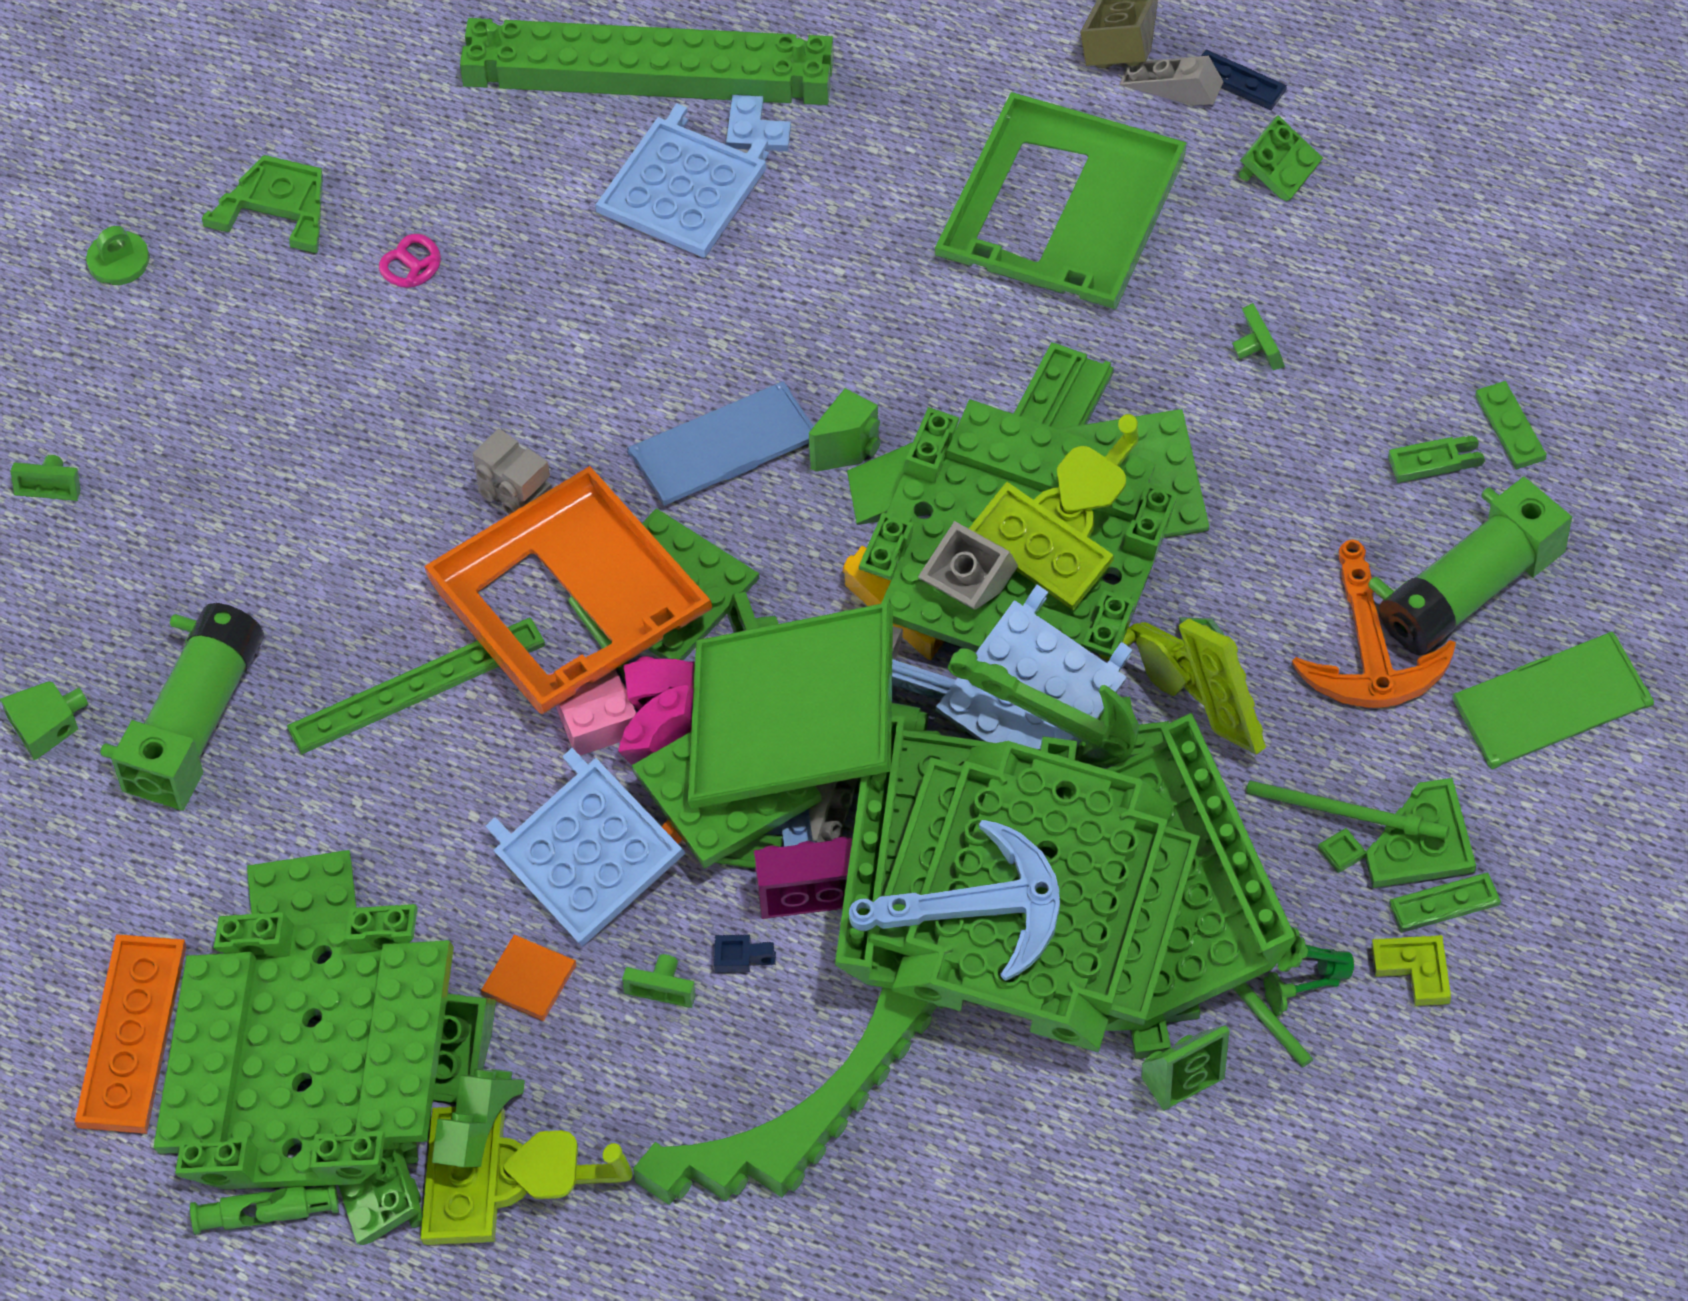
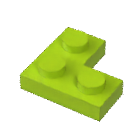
M1442 935L1372 939L1371 949L1375 977L1410 975L1415 1006L1450 1004L1451 991Z

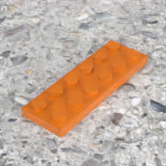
M116 934L75 1117L77 1128L147 1134L187 947L184 939Z

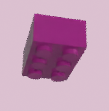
M838 837L832 841L817 843L805 841L793 846H767L760 850H754L761 918L767 919L843 909L853 838Z

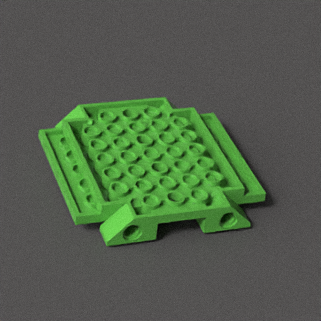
M969 399L960 422L959 417L928 407L905 459L904 474L887 513L882 512L860 562L859 570L891 580L881 604L890 602L893 608L894 624L977 652L1015 600L1023 606L1036 584L1017 571H1014L1000 594L974 610L918 578L919 574L951 525L956 521L969 529L1006 482L1033 500L1043 491L1059 487L1057 467L1075 447H1090L1104 457L1112 448ZM1128 454L1119 466L1126 475L1124 490L1110 506L1092 509L1094 526L1089 538L1112 553L1114 561L1074 611L1048 593L1046 596L1047 600L1036 613L1037 616L1085 649L1110 658L1119 644L1123 643L1163 542L1178 497L1176 492L1149 483L1156 463ZM924 508L929 510L932 515L929 518L922 519L917 517L914 512L917 509ZM1106 574H1114L1120 579V582L1108 584L1102 577Z
M1011 741L972 747L968 761H964L963 767L930 757L884 896L908 893L924 895L1019 880L1020 877L1015 862L1014 864H1009L998 846L987 834L979 829L981 820L996 822L1023 834L1037 848L1049 847L1055 851L1056 856L1052 859H1047L1056 875L1059 887L1060 910L1055 933L1040 958L1025 971L1017 975L1018 978L1014 982L1010 983L1002 981L998 973L1010 961L1016 949L1021 930H1026V920L1020 918L1018 913L923 921L919 925L885 929L876 925L873 927L869 942L874 943V946L908 955V957L902 958L892 988L893 992L960 1012L964 1000L1032 1020L1031 1033L1099 1053L1109 1019L1104 1014L1143 1026L1145 1024L1200 836L1168 827L1167 824L1173 806L1145 781ZM1061 787H1067L1074 792L1075 796L1071 799H1062L1056 794V790ZM1039 887L1035 890L1038 894H1045L1048 892V890L1043 887ZM896 904L893 906V909L902 911L905 909V906L903 904Z
M416 904L349 908L347 922L294 925L284 912L219 916L214 949L223 952V954L186 956L153 1147L159 1154L179 1153L175 1171L178 1177L224 1190L360 1184L381 1168L383 1150L398 1149L399 1143L427 1142L454 946L449 940L410 942L414 938L418 911ZM328 951L332 952L331 957L325 963L317 964L321 954ZM322 1015L321 1021L316 1026L307 1027L308 1021L313 1016ZM312 1079L310 1087L303 1092H297V1088L303 1080ZM302 1144L301 1151L295 1157H287V1153L292 1146Z

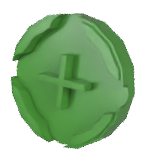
M111 226L103 230L88 248L86 256L90 274L97 281L112 283V285H123L133 282L143 275L150 260L146 242L139 235L125 231L121 226Z

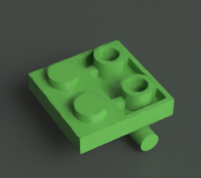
M1278 115L1268 124L1240 159L1244 167L1238 175L1242 180L1248 181L1255 174L1280 199L1287 202L1293 197L1323 157Z
M398 1148L383 1152L381 1168L362 1183L338 1185L357 1244L365 1245L371 1243L409 1220L412 1228L422 1226L423 1215L419 1204L421 1197L415 1179L410 1177L402 1149Z

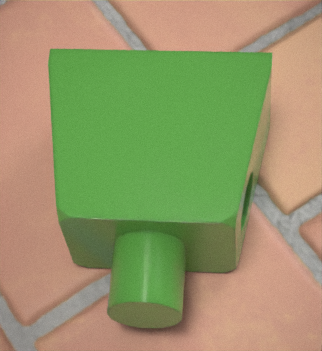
M51 681L0 699L5 715L33 760L40 758L76 732L78 726L73 713L89 705L80 688L62 696L54 682Z

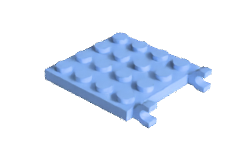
M676 103L666 120L657 117L596 203V213L705 258L765 172V159L769 155V152L765 151L768 146V140L757 136L749 151L744 153L684 128L689 119L684 117L688 110L687 107Z
M1036 585L1023 606L1017 601H1013L977 650V660L990 665H1001L1008 670V674L1016 677L1020 682L1098 719L1104 711L1102 698L1099 693L1100 686L1107 685L1116 693L1127 678L1120 670L1131 657L1130 654L1133 649L1121 642L1108 663L1104 662L1036 615L1037 611L1047 600L1046 596L1048 594V591ZM957 678L935 710L979 741L993 743L1011 741L1035 749H1040L1043 736L1077 741L1076 748L1082 742L1077 737L1013 703L1001 700L983 691L966 679Z
M571 748L562 757L577 774L512 834L496 817L485 827L500 842L493 851L583 947L676 863L685 852L597 758L587 764Z

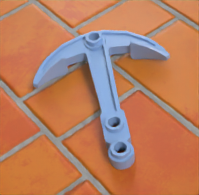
M981 820L979 829L987 834L998 846L1009 864H1014L1015 862L1020 877L1019 880L924 895L908 893L882 896L874 902L868 899H859L850 906L849 920L855 929L867 931L876 925L885 929L919 925L923 921L1024 913L1026 915V930H1021L1016 949L1001 973V977L1006 981L1019 975L1035 963L1054 936L1060 910L1059 887L1056 875L1043 852L1023 834L1002 824ZM1039 887L1046 888L1048 892L1045 894H1038L1035 890ZM903 904L905 909L896 911L893 909V906ZM861 908H867L870 910V912L867 915H860L857 913V911Z

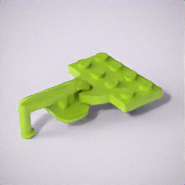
M1125 414L1119 419L1118 427L1123 435L1105 457L1087 446L1073 448L1057 467L1059 487L1043 491L1034 500L1006 482L969 527L975 533L1010 551L1018 564L1015 571L1048 591L1050 595L1073 611L1114 561L1112 553L1089 538L1094 526L1092 509L1110 506L1126 486V475L1119 466L1139 441L1138 421L1131 414Z
M1189 618L1178 625L1183 640L1146 622L1131 625L1127 630L1123 643L1129 646L1136 641L1146 674L1153 684L1171 696L1177 695L1185 687L1195 700L1204 705L1211 729L1217 735L1255 755L1266 748L1262 735L1263 728L1254 710L1255 702L1249 694L1245 681L1247 678L1246 673L1240 665L1237 655L1238 647L1232 638L1213 631L1207 625H1201ZM1099 654L1102 659L1110 660V657Z
M456 1107L432 1108L421 1240L424 1245L495 1242L497 1210L512 1206L523 1199L527 1193L534 1199H557L568 1195L573 1190L575 1184L627 1182L632 1179L633 1172L626 1156L622 1152L621 1146L617 1143H611L603 1150V1160L608 1164L577 1165L578 1143L575 1137L568 1131H540L524 1145L514 1139L504 1138V1107L498 1113L490 1129L481 1167H458L433 1163L437 1119H451L452 1112H456Z

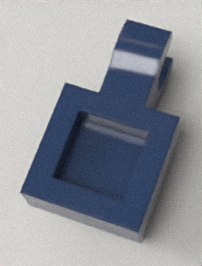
M750 934L715 935V973L750 972L751 963L757 965H776V952H774L773 942L751 944Z

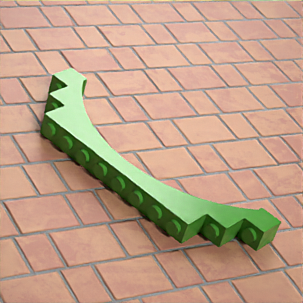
M882 987L874 1014L850 1056L823 1086L803 1102L769 1122L749 1131L723 1139L693 1145L666 1147L654 1142L633 1168L635 1183L670 1205L676 1197L682 1199L687 1194L692 1185L691 1179L724 1201H727L733 1193L738 1195L743 1191L748 1182L747 1175H749L783 1198L789 1189L795 1191L801 1185L805 1177V1169L810 1163L816 1165L822 1159L826 1152V1143L832 1136L838 1138L844 1132L848 1124V1116L853 1110L859 1112L865 1106L869 1098V1090L874 1084L880 1086L886 1080L890 1072V1064L895 1058L899 1060L904 1058L910 1049L912 1037L916 1032L919 1034L924 1033L931 1023L933 1011L937 1007L942 1009L944 1006L893 992L891 988Z

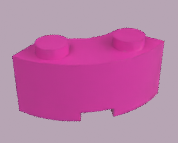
M645 656L637 659L636 662L624 665L628 700L638 710L667 689L689 684L694 690L695 661L654 659L653 657Z
M689 684L663 691L646 703L626 726L618 751L631 765L692 731L694 690Z

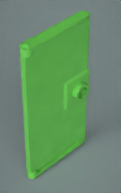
M1613 631L1554 655L1546 656L1520 666L1513 671L1456 692L1452 696L1459 713L1491 769L1654 705L1651 694L1643 684Z

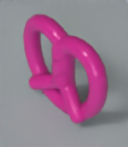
M410 234L399 242L396 249L389 251L381 258L379 271L383 278L391 284L405 288L416 287L428 281L436 273L441 262L440 251L429 237L422 234ZM413 243H419L425 246L431 255L418 260L406 249ZM398 259L411 270L406 278H402L389 270V263ZM427 267V269H426L425 271H423L421 274L418 275V273L420 272V270H422V269H424V268Z

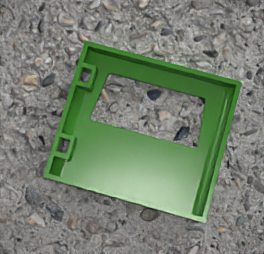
M1011 92L935 246V255L968 266L973 264L983 266L991 273L1062 294L1065 291L1079 295L1082 300L1117 309L1183 164L1187 142ZM1024 143L1088 156L1043 255L1038 262L1003 250L1000 245L977 238Z

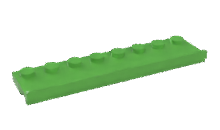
M1051 342L1013 414L1056 429L1085 425L1088 423L1114 373V367H1111V362L1105 361L1100 363L1088 359L1085 353Z

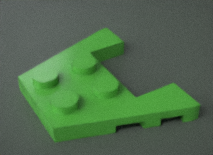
M263 155L238 180L239 185L230 194L225 193L218 200L219 205L212 212L208 210L202 217L204 227L229 233L242 208L295 220L298 222L289 238L290 247L317 253L319 250L323 188L322 168Z

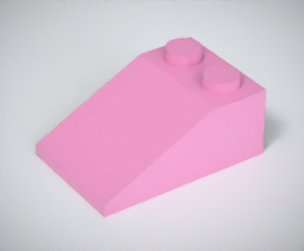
M613 670L592 684L589 682L575 689L576 694L556 706L571 746L580 756L620 743L624 729L636 714L633 704L628 700L627 690L616 670Z

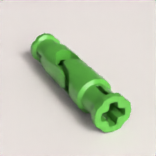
M336 1185L306 1188L305 1186L288 1187L276 1190L275 1192H258L223 1197L220 1199V1202L198 1205L196 1202L190 1203L191 1223L195 1235L201 1234L202 1230L219 1227L230 1230L266 1224L274 1220L285 1221L308 1218L310 1213L332 1210L333 1213H339ZM252 1203H256L257 1208L256 1217L254 1218L247 1216L242 1210Z

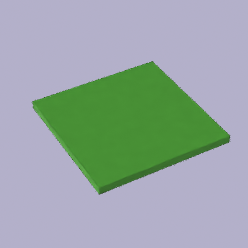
M890 602L696 640L688 803L692 809L891 772L893 608Z

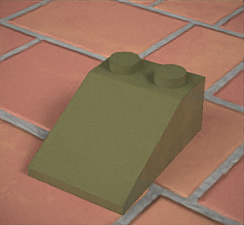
M1097 0L1080 31L1086 66L1096 65L1097 68H1107L1119 63L1136 66L1146 61L1152 50L1158 0Z

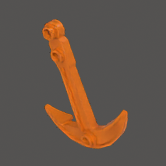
M1351 539L1340 546L1338 558L1342 564L1341 573L1346 597L1352 606L1363 674H1339L1337 666L1317 664L1295 657L1291 664L1311 687L1343 704L1366 708H1384L1400 705L1423 695L1443 677L1452 661L1456 642L1449 640L1438 650L1419 657L1415 667L1394 670L1373 599L1374 591L1368 586L1372 577L1369 563L1365 561L1366 550L1359 541ZM1353 549V550H1356L1357 552L1351 553V552H1349V551H1347V550Z

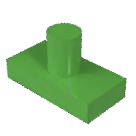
M1254 303L1242 308L1252 333L1232 342L1239 359L1241 360L1262 350L1273 371L1285 367L1280 351Z
M47 455L42 465L13 463L10 472L15 496L78 501L81 491L78 469L63 467V461L60 457Z
M746 592L733 593L727 615L734 633L778 624L776 616L755 618Z
M667 954L659 955L653 972L630 967L625 968L622 978L624 994L689 1008L693 1007L696 997L694 981L674 977L678 960L673 956Z

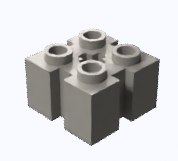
M499 428L472 453L480 495L489 502L493 500L502 502V507L508 515L552 489L551 483L546 481L550 477L548 461L529 448L526 450L521 448L516 439Z

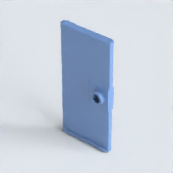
M781 381L689 422L629 446L627 450L628 455L638 465L663 506H666L720 481L729 480L757 468L758 465L808 444L809 432L814 426L791 394L785 382Z

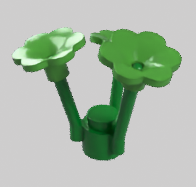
M1291 927L1297 940L1278 962L1279 970L1288 972L1292 967H1299L1302 959L1310 957L1318 959V971L1321 975L1325 976V979L1294 985L1293 983L1284 985L1276 972H1270L1267 977H1264L1263 983L1266 990L1265 997L1270 1007H1272L1274 1015L1280 1016L1284 1011H1287V998L1295 997L1296 993L1326 986L1338 987L1340 979H1350L1354 971L1353 955L1348 951H1335L1334 949H1323L1306 945L1305 939L1300 937L1298 929Z

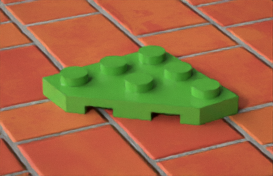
M1453 778L1418 783L1411 792L1407 802L1395 813L1403 816H1408V814L1423 816L1424 821L1449 826V835L1446 840L1423 834L1416 837L1404 834L1402 829L1385 826L1384 832L1376 842L1372 843L1365 856L1373 888L1475 873L1476 863Z

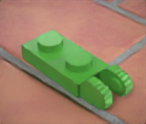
M1472 435L1454 439L1448 437L1390 449L1388 454L1397 483L1482 466L1485 462L1484 455L1481 452L1458 454L1478 448L1479 442L1477 437Z

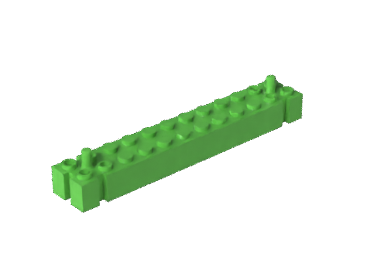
M468 18L465 32L466 46H463L460 70L464 87L487 88L488 82H499V88L717 100H732V95L763 96L764 102L792 103V97L804 98V104L828 105L831 88L830 77H832L834 47L833 36L808 35V41H804L802 38H796V34L504 20L503 25H497L493 23L492 19Z

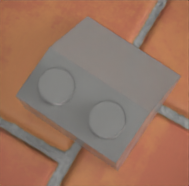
M954 521L918 578L976 610L1001 593L1018 567V564L1010 551Z

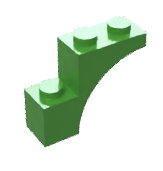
M474 1069V1075H460L456 1112H452L451 1119H437L432 1162L458 1167H481L484 1148L493 1122L500 1110L510 1099L523 1094L525 1080L512 1078V1071L500 1069Z

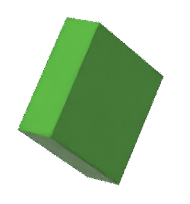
M1347 828L1318 844V850L1338 873L1366 856L1364 848Z

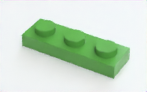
M1503 381L1477 389L1475 396L1515 469L1545 461L1547 454L1507 382Z

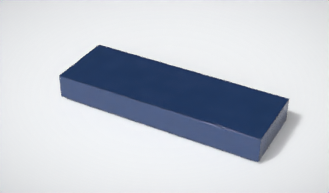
M1207 49L1201 55L1210 57L1223 80L1222 89L1271 111L1287 89V85Z

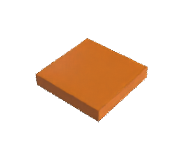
M514 934L482 987L481 994L544 1021L575 969L576 960Z

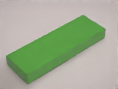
M1488 872L1393 898L1389 901L1401 933L1496 907L1501 903Z

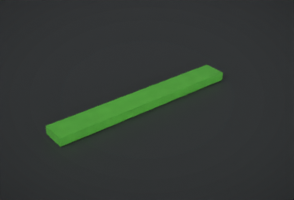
M531 617L507 627L529 653L546 646ZM477 640L288 724L287 729L302 755L499 667V665Z

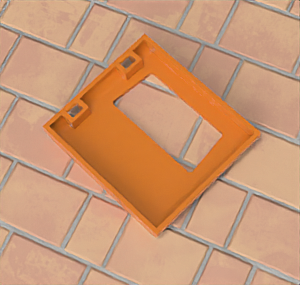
M591 466L424 566L427 576L438 594L540 714H544L576 694L575 689L585 683H594L663 640V635L674 628L681 629L712 609V603L708 596ZM529 554H535L612 642L609 646L587 657H584L583 654L554 671L551 675L546 674L478 594L480 590Z

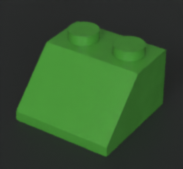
M844 388L809 432L811 469L818 472L861 464L868 455L874 456L881 443L879 439L880 420H878V405Z

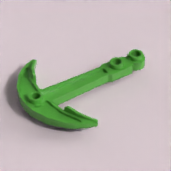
M961 648L952 655L948 670L954 676L966 679L983 691L1001 700L1009 701L1082 740L1076 748V761L1106 768L1123 762L1132 753L1138 739L1139 723L1126 701L1107 685H1101L1099 689L1104 707V722L1020 682L1016 677L1008 674V670L1001 665H990L986 662L978 661L977 654L970 649Z

